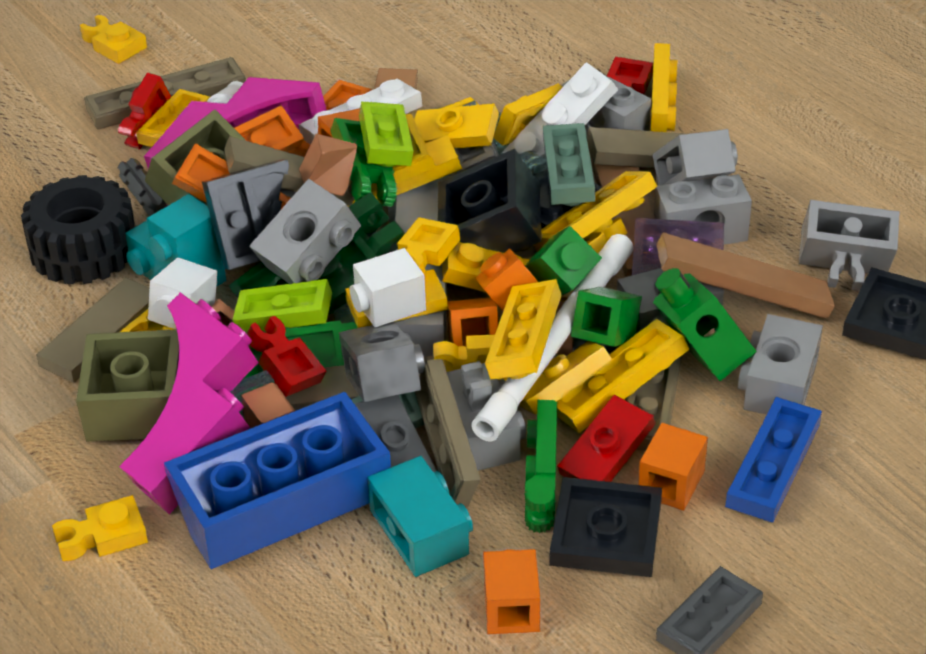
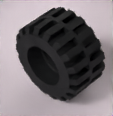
M78 175L76 178L66 177L59 179L56 183L50 182L44 185L43 190L35 191L30 196V201L25 202L21 219L30 260L39 274L47 275L49 280L55 282L64 280V284H74L75 282L87 284L93 283L92 280L99 278L101 280L109 278L111 273L120 272L125 268V263H128L126 255L129 252L125 233L135 227L131 198H129L125 188H119V183L113 180L105 181V177L100 176L93 178L87 177V175Z

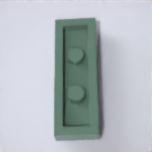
M585 124L543 126V142L551 205L578 206L584 202H595V184Z

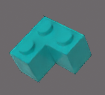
M190 194L149 216L145 222L125 233L129 251L126 255L127 261L132 270L138 275L143 274L149 280H152L178 257L218 271L216 287L227 281L209 208Z

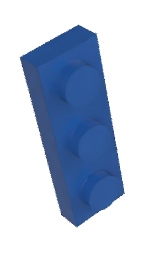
M776 397L727 492L725 507L773 523L820 426L822 411Z

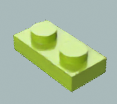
M361 101L359 120L367 163L378 164L383 167H393L396 165L411 166L414 150L404 105Z
M327 279L240 290L232 321L245 333L248 332L251 324L255 322L264 331L271 316L279 318L285 328L324 324L327 321L332 297L329 282Z

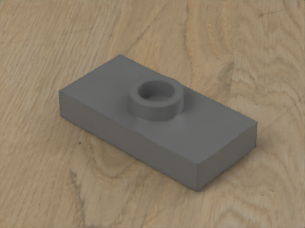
M399 395L368 402L361 401L355 404L389 450L391 467L422 456L433 472L436 471Z
M720 566L657 628L656 641L676 654H714L762 604L763 592Z

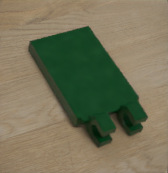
M371 192L349 206L361 227L355 232L351 242L336 254L325 267L323 274L317 279H327L332 291L328 316L347 303L345 288H350L351 285H354L353 264L398 250L397 243L405 234L394 220L371 235L370 238L366 233L375 232L389 220L388 215L382 209V205ZM261 261L228 286L238 298L240 290L289 283L266 268Z

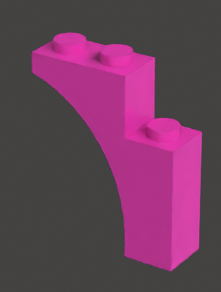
M248 77L227 104L191 101L145 154L144 158L149 169L153 156L214 109L235 128L282 105L299 129V124L314 118L321 111H326L320 83Z
M181 292L167 305L173 316L179 340V362L172 392L164 410L149 434L119 466L140 491L168 514L178 506V502L166 474L164 462L251 429L239 413L244 406L231 391L259 363L248 347L252 342L251 338L238 325L231 322L226 327L219 321L221 319L219 314L207 302L200 299L195 304Z

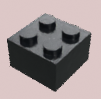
M516 149L510 150L439 181L438 221L458 225L460 233L459 242L472 243L481 248L505 253L509 248L514 253L527 250L533 245L542 242L540 184Z

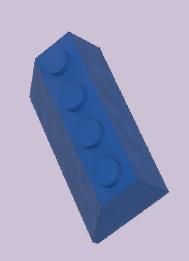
M342 392L164 462V468L190 536L209 568L214 569L369 504L367 477L391 468L389 450L347 393Z

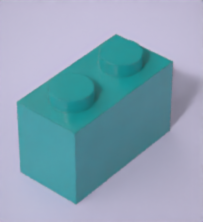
M422 456L367 477L370 511L415 577L469 555V532L473 531L471 516L462 503L456 504L452 499L443 475L439 471L433 472Z

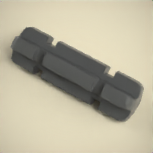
M130 158L127 162L121 161L119 163V177L128 185V189L140 205L144 206L143 209L149 216L168 206L145 182L147 171L143 169V166L137 159Z

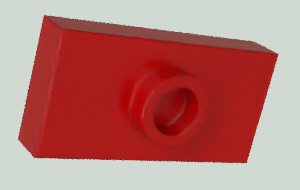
M613 395L557 465L560 475L568 478L611 482L656 425L654 416Z

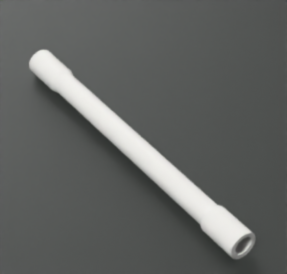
M615 234L610 237L598 253L602 259L577 285L556 313L537 373L529 374L520 379L508 377L499 391L490 397L472 422V429L480 439L492 442L502 433L515 415L517 406L571 334L578 291L605 287L609 280L619 272L634 249L633 243L628 237L622 234Z

